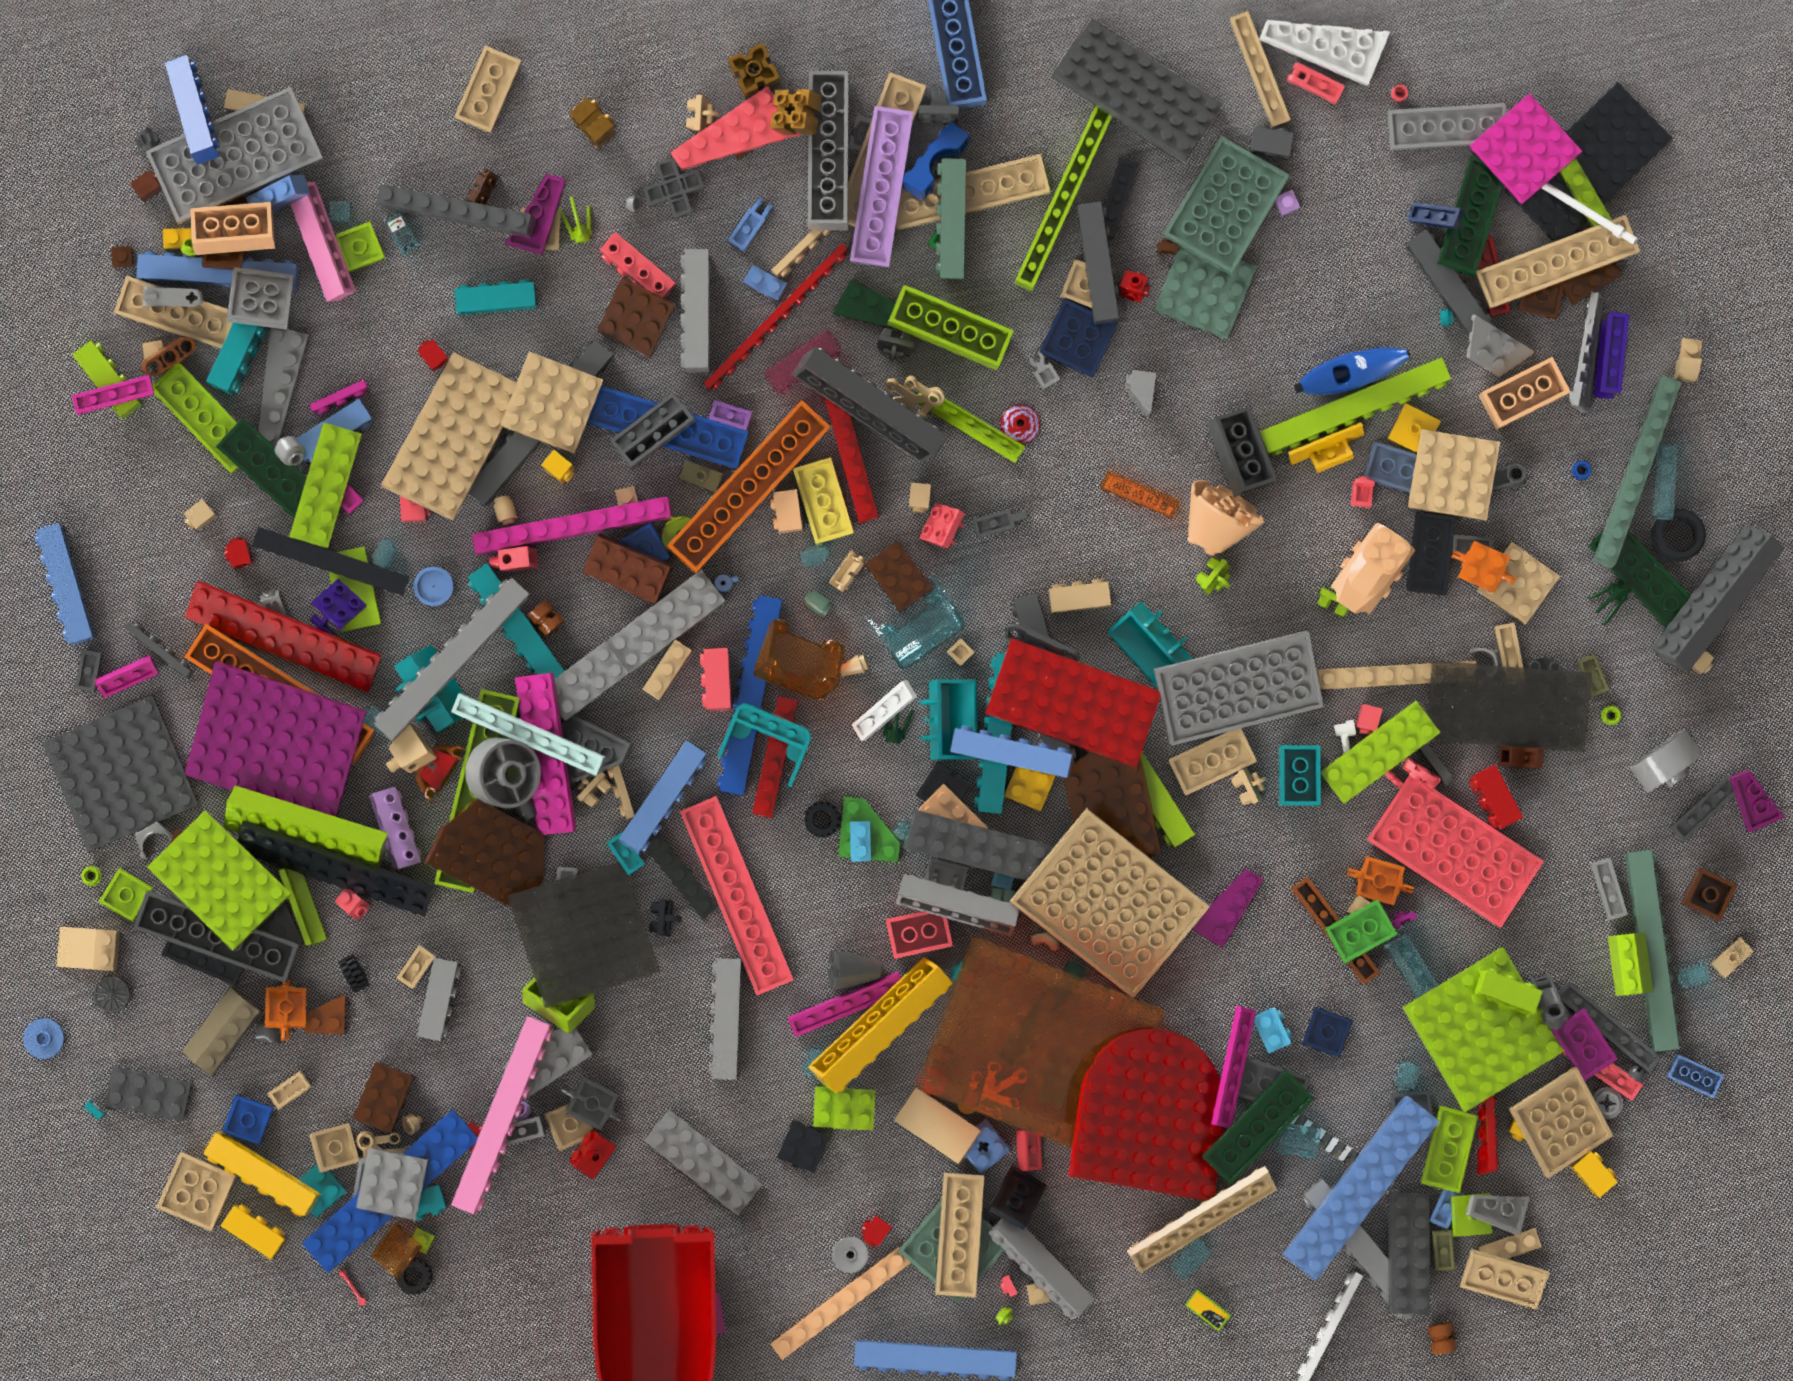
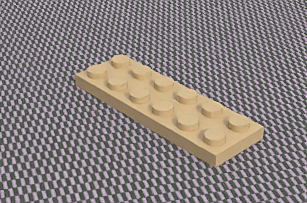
M126 276L114 314L183 337H189L219 349L222 348L233 324L232 322H227V308L205 301L196 307L143 306V286H160ZM188 297L189 300H192V303H194V300H197L196 298Z
M944 1173L935 1295L976 1297L984 1176L954 1173Z

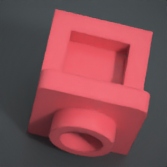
M1363 476L1355 479L1352 485L1350 506L1371 508L1375 481Z
M344 889L334 901L356 920H360L371 906L351 889Z

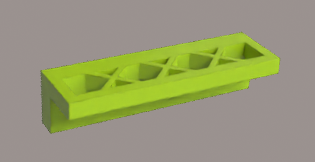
M285 868L279 870L284 887L291 893L288 898L305 945L311 946L327 940L305 875Z

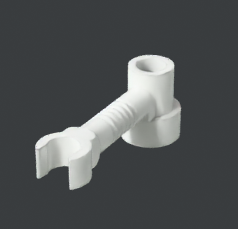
M1354 720L1334 725L1336 737H1341L1343 753L1351 748L1349 736L1356 735Z

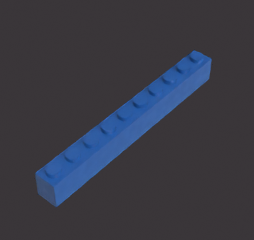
M761 595L758 596V600L754 599L752 611H755V616L749 622L748 630L751 631L750 639L746 638L744 650H748L747 657L742 658L740 669L744 670L743 677L738 678L736 689H740L739 697L734 698V709H737L739 705L744 703L762 708L783 602L781 599ZM752 729L750 734L743 739L731 737L727 747V756L723 755L721 767H724L723 775H719L717 783L721 792L744 796L757 730Z

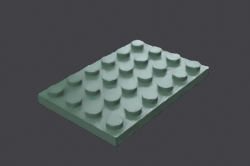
M1221 136L1164 232L1163 237L1232 275L1290 175Z

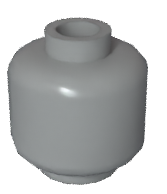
M287 436L278 440L275 454L285 465H297L303 460L304 447L295 437Z

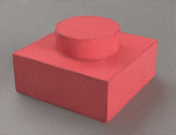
M1009 1275L1001 1277L1003 1282L1000 1283L1004 1294L1009 1293L1010 1297L1017 1294Z

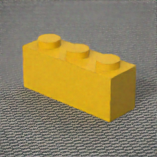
M234 1205L221 1224V1227L269 1259H273L287 1239L283 1236L284 1232L276 1226L274 1228L268 1226V1221L259 1215L255 1217L250 1214L251 1210L245 1205Z

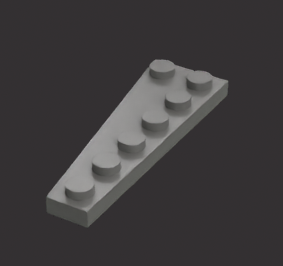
M1591 292V297L1587 301L1588 313L1585 319V330L1574 391H1571L1569 395L1571 405L1582 413H1589L1604 302V296L1598 292Z
M270 327L259 433L276 447L278 440L281 439L309 340V334L290 329Z

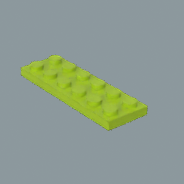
M178 362L153 384L154 393L211 454L233 474L238 467L216 445L237 422L187 369Z
M323 422L289 537L325 548L329 547L361 440V433Z
M1415 700L1322 769L1321 775L1342 803L1345 804L1437 736L1440 731Z

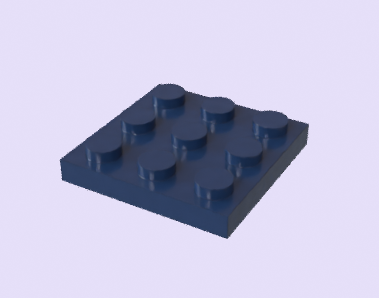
M1064 299L1039 353L1093 378L1118 323L1109 322L1094 325L1092 311Z

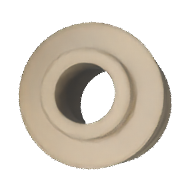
M510 496L494 499L495 504L493 506L498 524H503V526L513 525L514 521L518 519L513 500H510Z

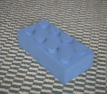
M1676 1054L1666 1077L1710 1098H1714L1724 1075Z

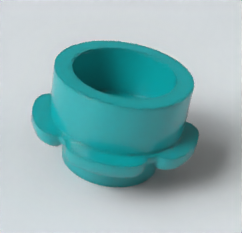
M1446 308L1445 310H1440V325L1449 328V324L1453 323L1452 311L1449 312Z

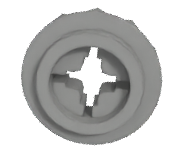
M1610 1087L1598 1089L1593 1094V1098L1604 1119H1612L1620 1114L1623 1108V1099L1618 1091ZM1606 1095L1608 1101L1615 1103V1105H1609L1607 1110L1604 1105L1599 1104V1102L1605 1101Z

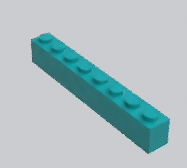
M487 563L468 576L470 582L467 584L474 593L478 591L481 595L479 601L483 606L486 605L485 601L491 594L496 595L500 591L498 587L501 582ZM519 608L503 624L505 630L502 633L508 641L511 639L514 641L516 646L513 648L520 657L524 655L528 662L525 665L531 673L545 674L554 672V679L565 672Z
M996 653V658L992 657L990 669H994V675L989 677L988 689H992V691L1005 654ZM987 697L986 709H987V706H988L990 697ZM985 716L983 728L992 732V736L1000 737V734L1011 736L1012 724L992 716ZM980 759L979 768H982V776H978L976 788H980L979 796L975 795L974 807L978 808L977 812L1001 815L1007 764Z

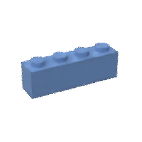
M357 399L323 422L354 432L359 430L363 432L372 426L371 423L374 420L361 400ZM323 422L296 438L304 447L303 460L307 464L312 462Z

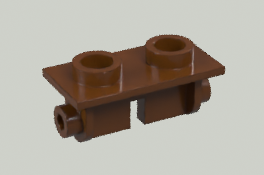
M483 168L482 171H479L474 182L479 188H472L466 200L487 205L488 198L497 184L498 176L491 170Z

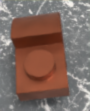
M1499 746L1498 766L1529 769L1543 768L1544 748Z

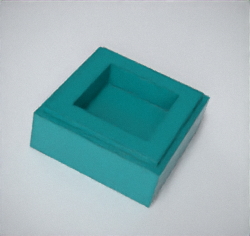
M93 1100L88 1101L84 1105V1108L97 1120L103 1119L107 1114Z

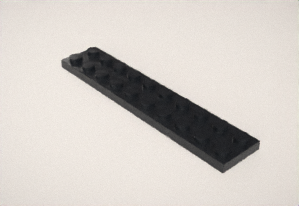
M245 820L241 824L238 843L255 858L293 870L302 875L313 877L319 881L333 884L339 888L351 889L357 894L393 905L425 917L434 886Z

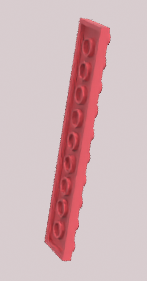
M717 796L680 811L756 995L758 996L793 981L790 969Z

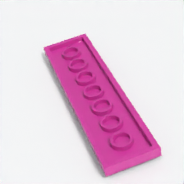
M554 672L515 677L517 697L520 698L519 711L521 720L563 738ZM530 747L539 760L541 770L538 788L532 796L537 814L535 816L537 831L541 832V835L577 831L567 763Z

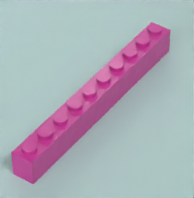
M666 496L472 534L475 554L481 556L496 553L498 550L538 545L672 519L673 514L670 499Z

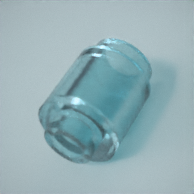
M386 538L383 541L379 540L372 557V564L387 569L388 565H391L397 547L394 546L395 542Z
M821 543L799 552L803 566H809V568L826 563V558L830 557L827 547H822Z

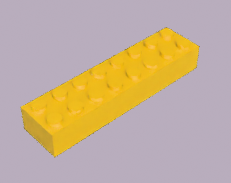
M923 957L901 980L890 988L812 1062L808 1068L823 1085L835 1094L843 1091L853 1078L861 1074L862 1069L867 1064L872 1063L882 1050L887 1049L897 1036L902 1035L906 1027L915 1022L925 1009L930 1008L940 995L946 993L949 986L953 983L939 966Z

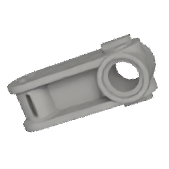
M143 286V306L196 307L203 302V294L197 289ZM193 292L198 297L197 300H194V303L188 298Z

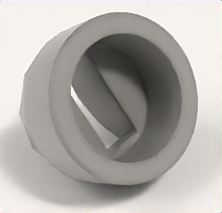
M639 196L626 198L625 208L628 211L638 212L641 209V199Z

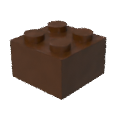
M1696 868L1680 905L1713 921H1721L1737 885L1703 868Z

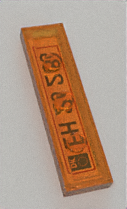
M1107 470L1100 489L1171 519H1173L1181 501Z

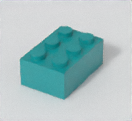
M1320 745L1278 746V806H1320Z

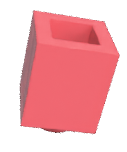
M1362 704L1355 728L1360 729L1359 733L1370 735L1378 729L1383 709Z

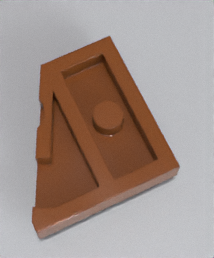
M342 995L306 1012V1028H304V1033L345 1034L346 995Z

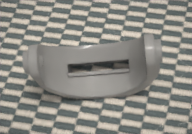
M1471 648L1470 653H1485L1491 658L1493 663L1492 674L1486 680L1477 681L1476 684L1478 686L1485 685L1484 682L1503 675L1499 650Z
M155 822L135 834L141 851L140 856L143 860L148 859L143 850V843L148 836L161 833L168 836L170 840L172 839L173 834L159 822Z

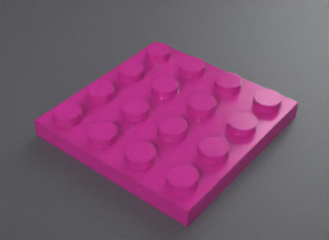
M1530 93L1469 146L1521 205L1582 153V150Z

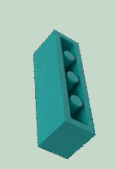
M528 279L519 280L515 284H511L510 281L499 282V285L492 286L491 283H480L479 287H471V285L466 284L460 285L459 288L455 289L456 312L458 315L537 309L535 284Z

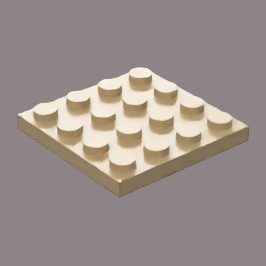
M529 351L500 426L575 454L604 380Z
M1421 429L1408 508L1487 521L1500 442Z
M1576 1067L1565 1072L1509 1109L1547 1178H1550L1613 1136Z

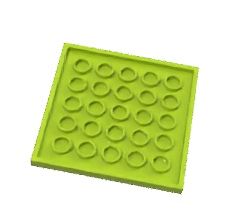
M1504 947L1499 948L1402 1007L1464 1112L1564 1052L1551 1029L1544 1025L1540 1015L1542 1011L1539 1006L1535 1014L1527 1015L1474 994L1481 971L1488 970L1489 968L1500 971V975L1505 977L1507 975L1514 976L1519 979L1518 982L1525 984Z

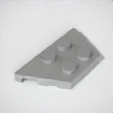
M1475 314L1472 315L1473 326L1472 332L1469 334L1470 344L1466 357L1500 377L1534 354V350Z

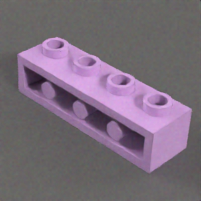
M395 786L371 794L369 799L379 829L388 833L386 850L394 872L419 864L422 858L421 852L415 846V834L413 829L409 828L407 822L409 817L407 811L403 810L400 791H397Z

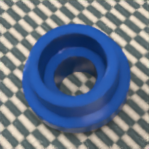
M1584 460L1577 461L1572 466V475L1577 480H1586L1592 473L1591 465ZM1579 467L1584 468V474L1578 472Z

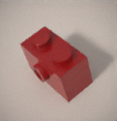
M591 1129L584 1136L579 1148L572 1153L569 1162L576 1169L594 1179L617 1146L594 1129Z

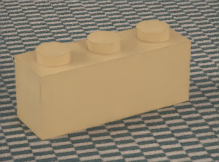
M1103 579L1091 580V584H1084L1083 581L1072 582V586L1064 587V584L1052 585V588L1048 590L1051 614L1110 607L1111 599L1108 581L1104 582Z
M674 640L642 690L661 702L691 656L692 650Z

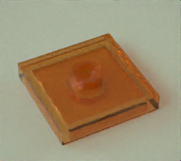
M395 1223L371 1256L391 1275L399 1279L423 1246Z

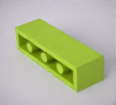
M89 341L72 355L96 387L101 388L127 381L123 374L119 375L115 369L118 367L111 358L107 360L103 355L106 351L100 343L95 344L93 341ZM140 399L112 407L119 417L124 420L140 408L142 404L139 402Z

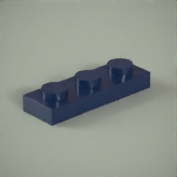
M1413 202L1407 221L1414 224L1458 230L1464 211L1461 208Z

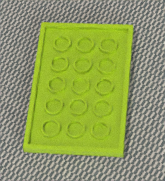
M206 811L147 866L232 951L242 944L291 895L269 871Z

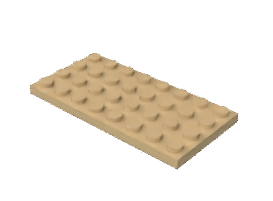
M453 352L384 478L381 487L454 521L504 428L500 424L517 382Z

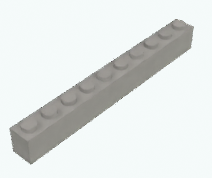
M513 578L509 581L505 579L498 587L500 591L496 595L491 594L486 599L484 608L482 610L478 608L471 615L473 619L468 624L464 623L457 630L459 634L454 639L451 637L443 645L445 649L441 653L437 652L430 659L432 663L427 668L422 667L416 674L418 678L413 683L409 681L403 687V694L399 698L395 696L388 705L390 707L386 712L382 710L375 717L376 722L374 725L392 742L530 597V594Z

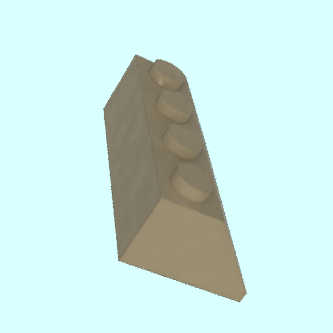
M230 987L182 1052L195 1065L210 1076H214L262 1013V1010Z

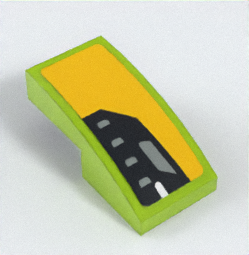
M1198 1289L1185 1305L1219 1332L1231 1317L1229 1313Z

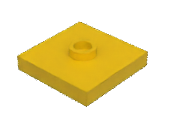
M1405 403L1387 439L1417 454L1421 429L1436 431L1441 420Z

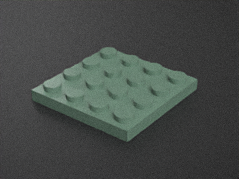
M1180 246L1154 311L1227 340L1257 266L1240 260L1234 272L1230 275Z
M942 1200L898 1250L900 1254L935 1284ZM982 1217L977 1282L1005 1251L992 1240L989 1231L993 1227ZM949 1296L957 1304L965 1298L962 1296Z

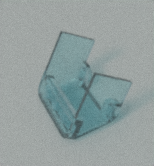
M930 574L929 577L936 588L926 596L928 607L904 624L895 628L892 623H885L878 628L870 617L867 618L875 634L901 669H907L960 633L965 626L964 620L948 593L933 574Z

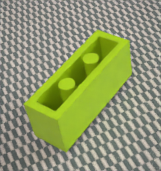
M1489 968L1488 970L1481 971L1474 994L1521 1013L1532 1015L1536 1013L1542 991L1537 989V986L1532 983L1526 982L1523 984L1518 982L1519 979L1514 976L1507 975L1505 977L1500 975V971Z

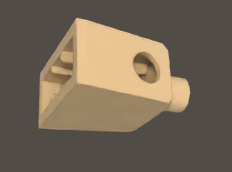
M409 724L389 746V750L394 757L386 765L393 773L400 767L406 772L412 773L437 757L420 730Z

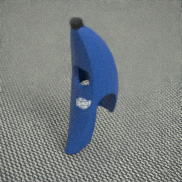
M1382 347L1345 353L1313 368L1304 375L1299 383L1294 384L1296 394L1303 392L1310 395H1327L1354 390L1397 370L1411 358L1408 349Z

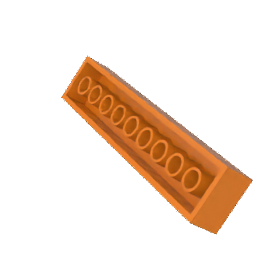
M801 400L671 540L666 548L696 574L831 426Z
M205 624L184 657L211 675L214 664L218 661L317 694L208 624ZM363 724L352 763L354 765L357 764L377 732L366 724Z

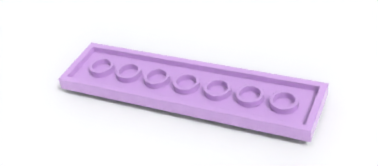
M879 106L874 107L850 262L889 268L914 112Z

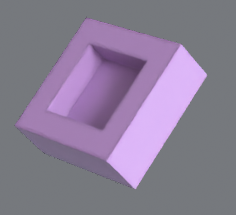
M1293 190L1279 195L1275 200L1281 216L1300 209Z

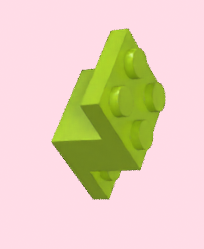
M815 1086L813 1127L873 1130L875 1090L845 1088L843 1091L835 1094L827 1087Z

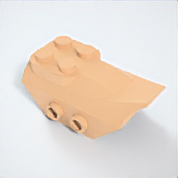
M1379 523L1374 525L1362 542L1358 541L1351 550L1354 554L1350 559L1348 557L1345 558L1340 565L1343 569L1331 586L1336 591V601L1354 614L1366 612L1370 615L1382 597L1386 599L1392 590L1390 585L1393 581L1396 583L1404 574L1401 570L1415 552V549L1405 539Z

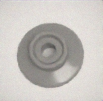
M845 1237L839 1240L832 1252L834 1264L838 1269L846 1273L860 1271L868 1261V1249L865 1243L856 1237ZM848 1251L854 1252L853 1258L847 1257Z

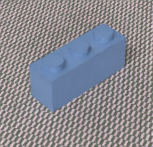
M289 175L246 197L248 204L271 202L274 213L309 195L310 191L304 175Z

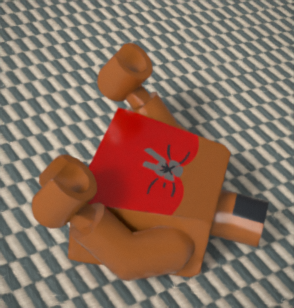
M436 744L431 749L437 758L414 771L416 772L415 779L420 790L432 803L434 802L432 798L435 794L440 796L439 792L442 791L460 760L463 759L460 757V753L462 751L466 752V749L450 744Z

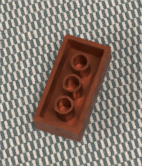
M600 533L596 537L582 573L656 604L661 597L674 564Z

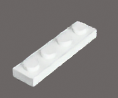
M907 680L899 683L852 724L861 741H866L917 697Z

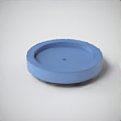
M427 567L421 570L414 580L416 597L428 606L435 607L445 604L451 598L454 591L452 577L446 570L440 567Z
M51 1019L33 1021L28 1025L23 1036L26 1050L32 1056L40 1059H47L57 1055L62 1049L65 1040L63 1029L57 1022Z

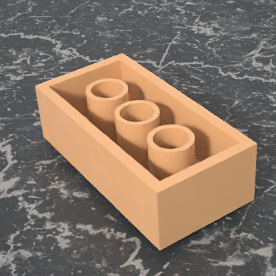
M271 202L190 208L192 245L195 255L275 249L274 217Z
M1553 357L1481 392L1478 396L1497 431L1568 395L1570 390Z

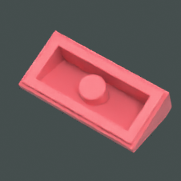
M1041 1129L1017 1130L1018 1169L1022 1171L1043 1170Z

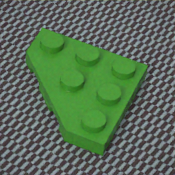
M844 797L838 857L851 858L850 822L870 821L871 860L898 863L900 842L865 799Z

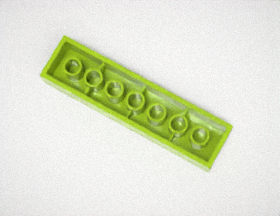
M234 786L227 801L224 828L239 833L241 824L245 820L377 867L381 866L384 859L388 835L386 832L239 786Z

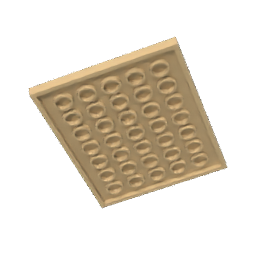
M1087 808L1010 900L1013 905L1132 998L1138 994L1210 907L1205 901Z

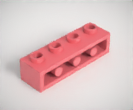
M616 232L601 247V258L609 265L613 263L617 266L616 271L623 277L629 276L632 282L666 298L676 287V283Z

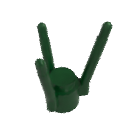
M1619 581L1617 584L1613 582L1608 587L1588 597V600H1592L1610 591L1611 597L1595 610L1596 613L1603 610L1613 600L1618 601L1604 620L1603 625L1609 622L1619 607L1628 599L1627 595L1631 593L1629 587L1623 581Z
M913 710L909 711L902 731L898 727L900 712L895 715L894 724L889 726V730L888 722L883 726V736H886V742L901 744V739H905V733Z

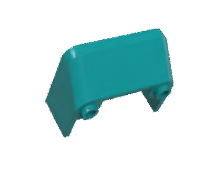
M744 703L739 705L735 710L717 757L721 758L725 754L732 736L743 739L750 734L752 729H755L788 743L786 754L791 761L797 763L788 783V787H792L811 741L810 731L803 726L750 704Z

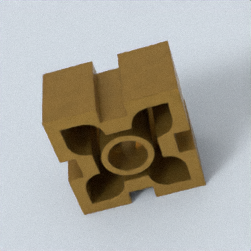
M764 43L750 48V54L743 56L741 52L727 59L734 77H740L737 81L744 99L758 93L759 87L763 85L770 88L780 83V77L774 64L768 65L770 55ZM751 68L759 69L756 74H751Z
M798 89L796 93L791 90H775L773 105L777 107V112L772 113L770 128L781 135H796V131L802 135H816L818 119L814 115L815 112L820 110L821 96L810 89Z
M586 97L569 114L572 122L599 150L616 134L614 130L615 125L607 113L605 115L601 114V107L594 99L590 101Z

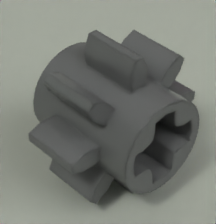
M151 129L138 132V138L134 139L139 150L143 149L144 153L161 142L158 133H152Z

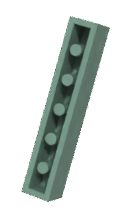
M942 159L941 163L937 164V175H941V183H937V195H941L940 203H937V215H940V223H936V235H940V243H936V255H939V263H936L935 274L939 275V279L963 280L966 159Z

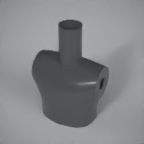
M258 1020L256 1023L257 1042H266L268 1044H280L281 1029L265 1028V1020ZM289 1029V1035H294L295 1029Z

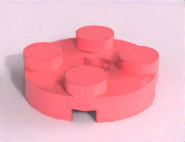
M1407 758L1402 766L1411 777L1418 781L1421 779L1425 785L1433 790L1441 781V778L1432 772L1431 774L1425 766L1411 758Z

